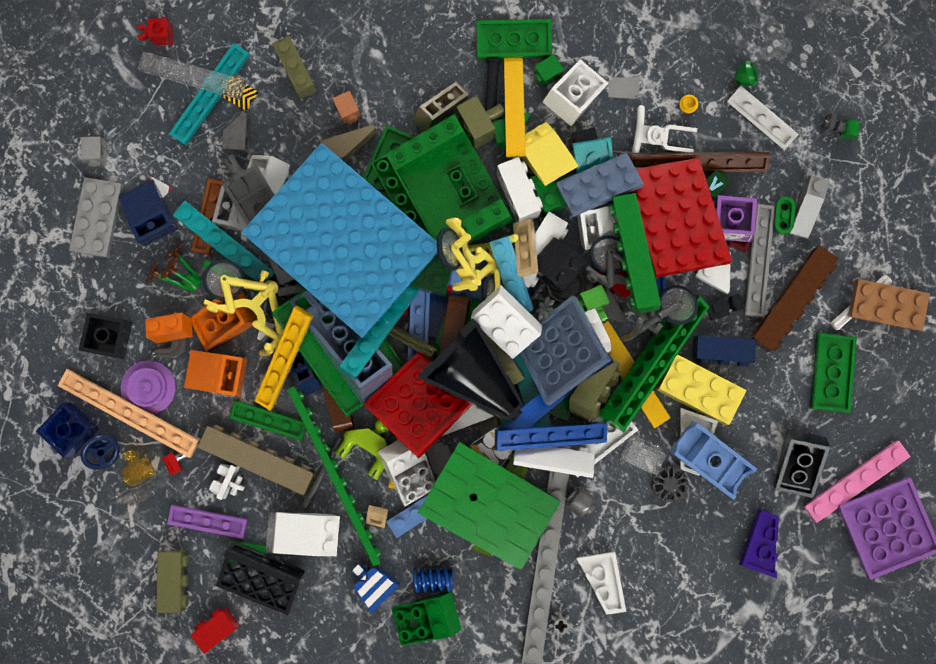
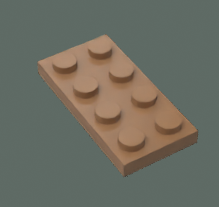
M855 279L848 317L923 331L930 293Z

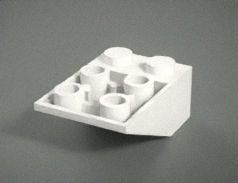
M611 203L600 205L577 215L581 246L585 250L590 249L593 242L599 237L606 235L618 237V234H614L613 230L614 216H610L609 205ZM603 240L597 243L594 248L608 246L617 242Z
M400 440L378 451L382 464L404 506L430 492L436 481L425 453L418 459Z

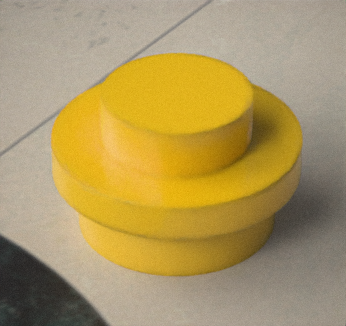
M685 95L681 98L679 107L684 113H693L698 108V100L693 95Z

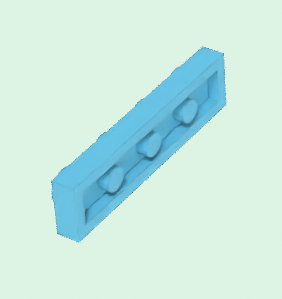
M506 236L489 242L505 290L527 311H531L533 306L524 279L517 274L516 255L510 237Z

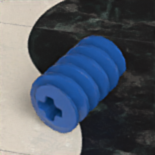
M423 567L420 568L419 573L413 568V586L416 592L420 593L422 587L425 593L428 592L429 587H431L433 593L436 592L437 587H439L440 592H443L445 587H447L448 592H451L453 588V567L450 572H448L447 567H444L442 573L439 567H436L435 573L432 572L431 567L428 568L427 573L424 572Z

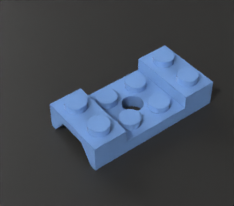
M693 420L669 451L733 500L736 498L737 488L744 478L757 470L756 467ZM713 456H718V464L715 466H711V458Z

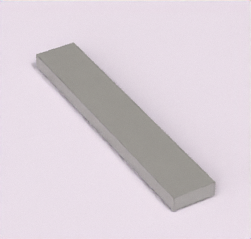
M757 204L755 235L750 246L743 316L764 318L775 206Z

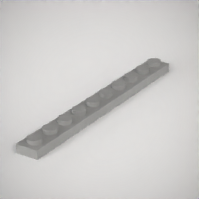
M549 471L546 493L561 502L539 538L522 662L542 664L569 474Z

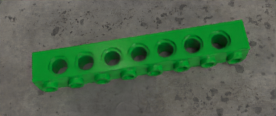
M683 292L679 298L684 301L683 306L668 316L671 319L682 321L691 317L694 304L686 292ZM695 295L698 302V311L692 321L683 325H675L666 320L662 322L663 327L661 330L653 335L598 416L609 426L625 432L709 309L708 304L701 296Z

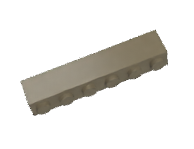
M217 424L206 427L197 448L297 493L307 494L316 475V472L312 471L313 467L303 463L300 466L294 463L295 459L288 456L282 458L277 455V451L271 448L264 450L259 447V443L253 440H249V442L242 440L243 436L235 432L231 434L224 432L225 428Z

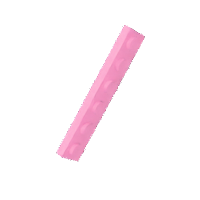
M895 441L803 507L812 520L818 523L839 508V505L852 499L911 456L900 441Z

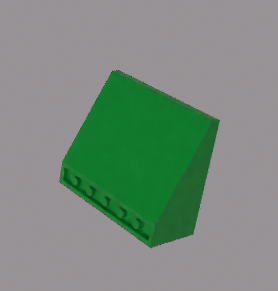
M455 114L371 162L392 203L436 241L439 232L443 228H450L446 224V219L458 218L462 221L461 227L466 233L471 235L467 245L515 222ZM447 232L443 235L442 247L453 240V237Z

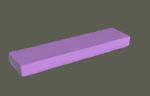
M171 505L167 524L244 539L248 519Z

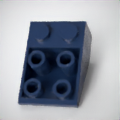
M153 179L119 196L128 224L139 244L147 246L178 230Z

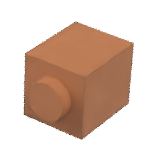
M350 91L332 98L344 124L347 122L353 123L361 116Z

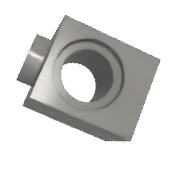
M100 136L81 137V160L92 167L107 164V142Z

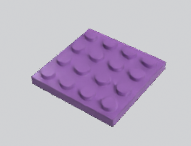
M906 477L838 506L839 513L865 575L869 580L936 554V535L911 477Z

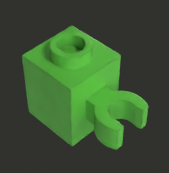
M600 285L580 293L578 301L583 310L586 312L595 308L601 322L606 321L608 318L603 307L608 306L610 302L603 286Z

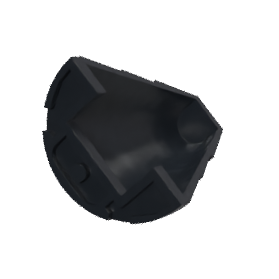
M473 318L448 347L418 374V377L425 383L446 391L456 398L475 405L477 409L508 422L511 419L515 421L522 414L520 409L523 407V403L509 375L505 374L495 351L492 350L480 325Z

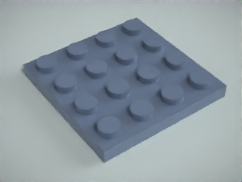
M573 295L548 314L547 319L543 318L539 321L542 324L541 335L520 352L544 403L549 406L611 361L577 297Z

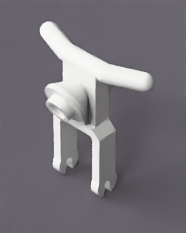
M643 105L638 106L635 138L631 153H639L641 143L660 145L663 150L694 152V149L667 146L669 129L697 132L698 128L666 125L663 128L656 125L646 126L644 125L645 107Z

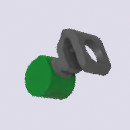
M836 113L825 116L822 134L839 132V137L843 139L855 140L858 138L861 125L859 121L844 120L843 122H836Z

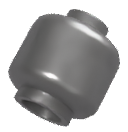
M574 488L566 497L567 508L578 517H582L585 514L589 516L595 509L593 506L595 498L584 488Z

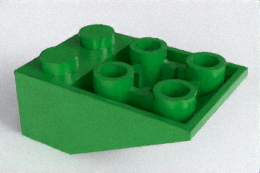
M452 592L435 594L391 607L401 646L452 637L462 630Z

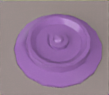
M150 360L140 361L131 366L124 374L120 385L122 398L153 415L165 410L173 401L176 392L175 378L170 369L162 363L151 362Z

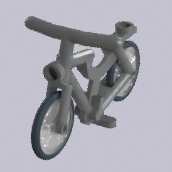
M611 235L599 237L590 248L592 264L596 269L605 273V276L600 275L589 266L585 270L589 281L593 283L598 281L607 289L612 288L614 284L626 286L625 278H627L615 275L622 271L621 260L623 256L622 252L619 253L617 249L619 238ZM669 286L659 295L661 301L659 312L655 314V311L647 312V315L645 313L635 314L634 308L631 309L628 299L626 305L638 318L635 321L634 328L622 335V341L626 342L634 339L637 335L648 329L657 334L663 327L660 323L663 319L675 325L689 323L695 318L698 311V302L695 295L684 286Z

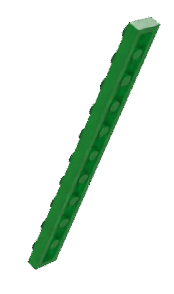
M295 386L287 389L372 565L380 564L379 558L382 557L377 546L373 548L370 542L373 540L369 529L364 530L361 524L365 521L360 511L356 512L353 507L356 502L352 494L347 495L344 489L347 487L343 476L339 477L336 472L339 468L335 459L330 460L327 454L330 452L326 441L321 442L319 435L322 433L317 423L313 425L310 419L313 417L309 406L304 407L302 400L305 398L301 390H296Z

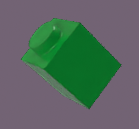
M553 54L535 65L533 76L538 84L541 83L545 87L561 77L564 68Z

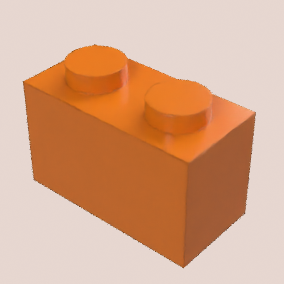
M182 312L145 319L146 338L156 344L193 337L192 319Z

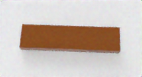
M208 178L200 213L212 222L221 186L225 182ZM194 234L191 252L211 256L213 247L197 234Z

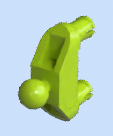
M379 420L375 422V431L370 428L345 431L343 434L344 440L335 451L337 455L341 454L340 457L346 459L353 445L357 444L376 456L377 460L367 473L369 476H372L376 471L373 476L376 480L379 479V476L385 469L378 451L388 446L386 438L381 436L388 429Z

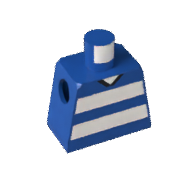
M359 563L352 570L360 579L353 587L371 613L400 584L378 566H372L367 570Z

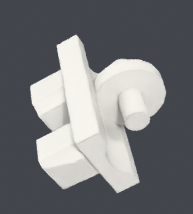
M220 464L217 473L225 476L223 483L213 480L209 488L211 492L217 495L216 498L220 500L226 499L229 491L231 495L235 496L237 490H244L245 486L240 484L243 477L237 476L236 478L240 469L239 466L235 464Z

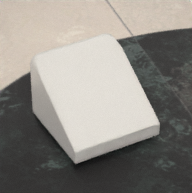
M265 322L267 327L276 331L275 324ZM259 331L257 339L265 342L269 336Z

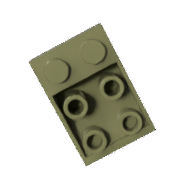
M615 361L579 383L569 399V413L586 423H591L593 419L596 420L601 412V405L608 402L611 395L609 392L612 388L615 389L620 381V378H618L621 373L619 370L620 363Z

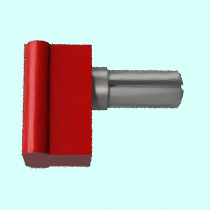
M171 453L162 457L171 476L182 471L179 461L187 456L181 453L176 455Z

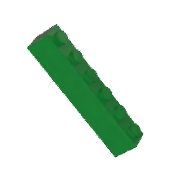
M636 193L612 197L609 212L610 216H614L615 219L613 230L614 234H618L617 249L619 253L622 252L623 256L621 260L622 271H626L627 278H625L626 289L631 292V297H629L631 309L634 308L635 314L657 311L660 309L661 301Z

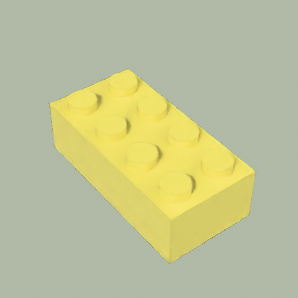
M679 355L670 364L655 389L693 410L717 420L722 425H730L747 391Z

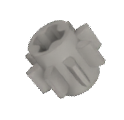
M560 611L556 617L551 615L553 621L548 623V627H554L551 632L552 635L556 634V632L560 638L563 637L564 633L570 635L568 628L572 627L573 624L567 622L569 615L567 614L563 617ZM559 621H562L563 624H565L562 625L561 629H559L557 626L559 624Z

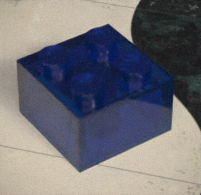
M63 402L36 432L63 458H72L99 428L73 403Z

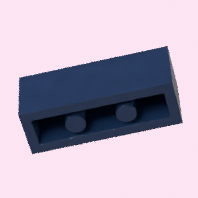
M704 335L694 337L693 360H698L700 364H710V361H718L717 365H729V362L737 363L739 367H749V364L755 363V339Z

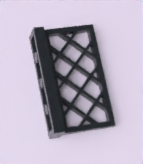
M233 541L225 552V560L216 586L288 616L305 570ZM229 560L236 561L239 567L232 569ZM251 567L255 569L257 575L250 577L246 568ZM242 570L246 579L238 581L235 573ZM230 575L234 583L227 584L222 582L223 578ZM265 576H273L276 582L268 584ZM260 578L264 586L256 588L252 580ZM248 582L252 591H244L241 585ZM282 583H290L294 585V588L286 591ZM278 585L282 594L274 596L271 587ZM266 590L270 598H261L259 592ZM284 597L288 604L287 607L279 605L277 599Z

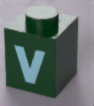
M717 170L706 180L712 200L730 183L728 177L723 172H718Z

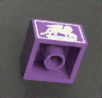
M717 196L715 209L725 240L752 241L755 235L756 198Z

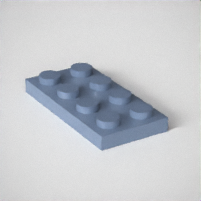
M627 153L556 182V187L572 217L610 202L612 197L626 195L644 186Z

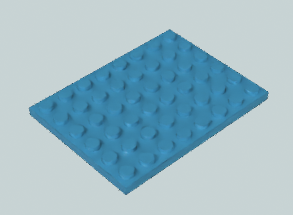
M323 143L314 150L241 232L361 338L365 337L438 254L437 241Z

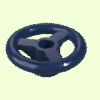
M96 435L83 445L80 454L81 461L89 469H105L118 458L120 446L118 441L111 435ZM113 446V455L105 462L107 450ZM87 453L96 456L99 464L89 462Z

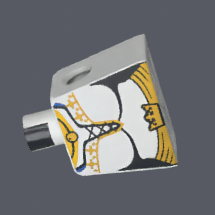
M494 428L473 442L469 447L502 466L513 450H495V429L497 428Z

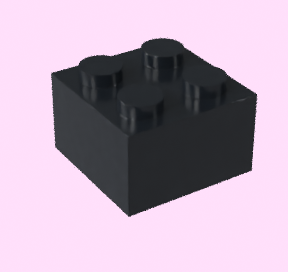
M87 312L78 351L124 359L132 322Z

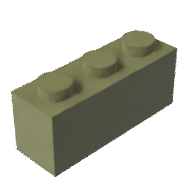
M288 35L272 43L300 100L316 93L317 90L290 36Z
M163 550L157 553L156 613H181L188 606L189 597L186 595V587L189 584V576L186 575V567L189 565V556L186 555V550Z

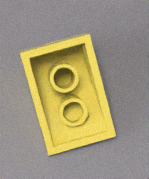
M547 122L525 134L526 156L520 158L545 186L578 167L573 156Z

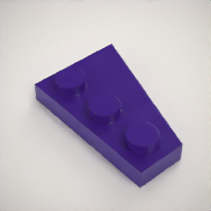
M758 509L739 565L777 579L775 567L778 560L776 541H778L779 516Z

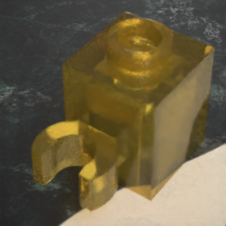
M128 450L123 453L129 465L121 469L123 472L122 478L130 487L137 486L157 475L148 458L138 460L134 450Z

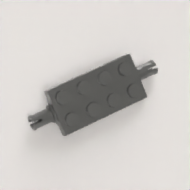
M232 154L222 160L232 175L231 179L222 184V186L248 225L275 194L256 164L244 170Z

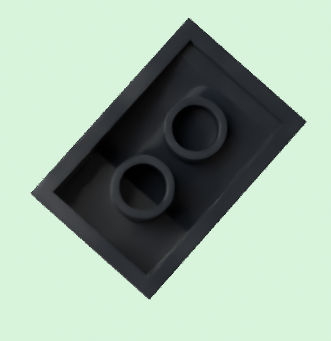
M787 429L780 455L775 490L814 498L830 450L827 437Z

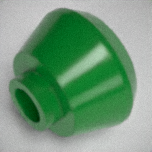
M745 61L737 68V72L734 74L736 82L742 86H754L758 82V74L753 62Z

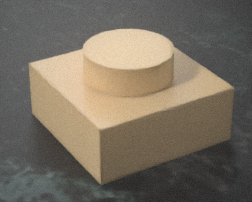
M369 505L366 524L385 528L388 509Z

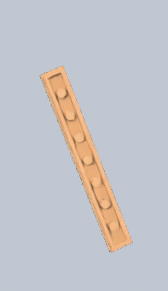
M66 369L58 384L60 388L188 458L192 457L200 442L199 439L70 369Z

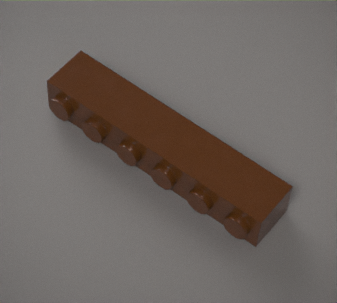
M821 245L813 248L749 339H755L756 345L766 352L776 351L782 344L781 339L783 336H787L793 329L792 323L803 315L804 311L802 309L815 298V295H813L815 291L821 289L825 284L827 274L830 275L836 269L837 265L835 263L839 258Z

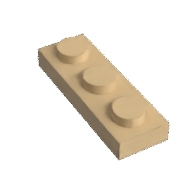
M531 219L514 223V234L519 236L518 241L515 242L517 274L520 277L538 273L534 222Z

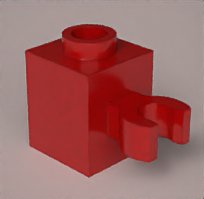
M167 18L148 19V27L142 24L137 25L139 31H144V34L137 35L139 40L146 41L150 39L154 45H173V26Z

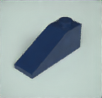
M298 351L291 366V371L297 387L307 396L321 389L322 384Z

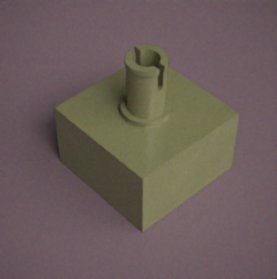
M475 96L456 106L457 119L461 123L474 149L494 140L495 127L491 121L505 115V111L500 103L485 111L480 100Z

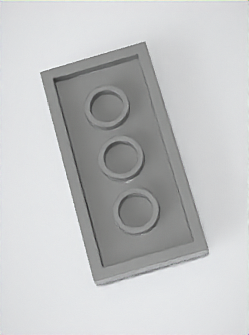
M84 177L69 251L109 258L120 206L119 196L122 195L123 184Z

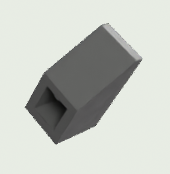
M604 290L610 302L608 306L603 307L608 318L606 321L620 325L628 322V314L623 307H619L616 302L618 298L614 291Z

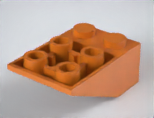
M191 350L184 388L241 397L248 359Z

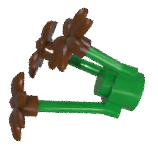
M180 244L165 257V261L172 256L174 259L168 262V267L163 268L164 272L162 274L156 271L159 262H155L151 268V273L148 274L146 284L149 285L152 278L157 280L159 278L184 289L186 292L190 290L194 293L202 280L198 278L200 275L182 258L179 250L185 245ZM177 259L192 275L188 273L184 276L177 271L178 269L175 268L178 264ZM170 273L182 279V282L179 283L167 277Z

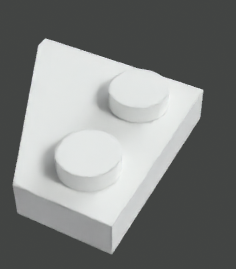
M730 264L697 271L695 275L697 279L726 295L729 293Z

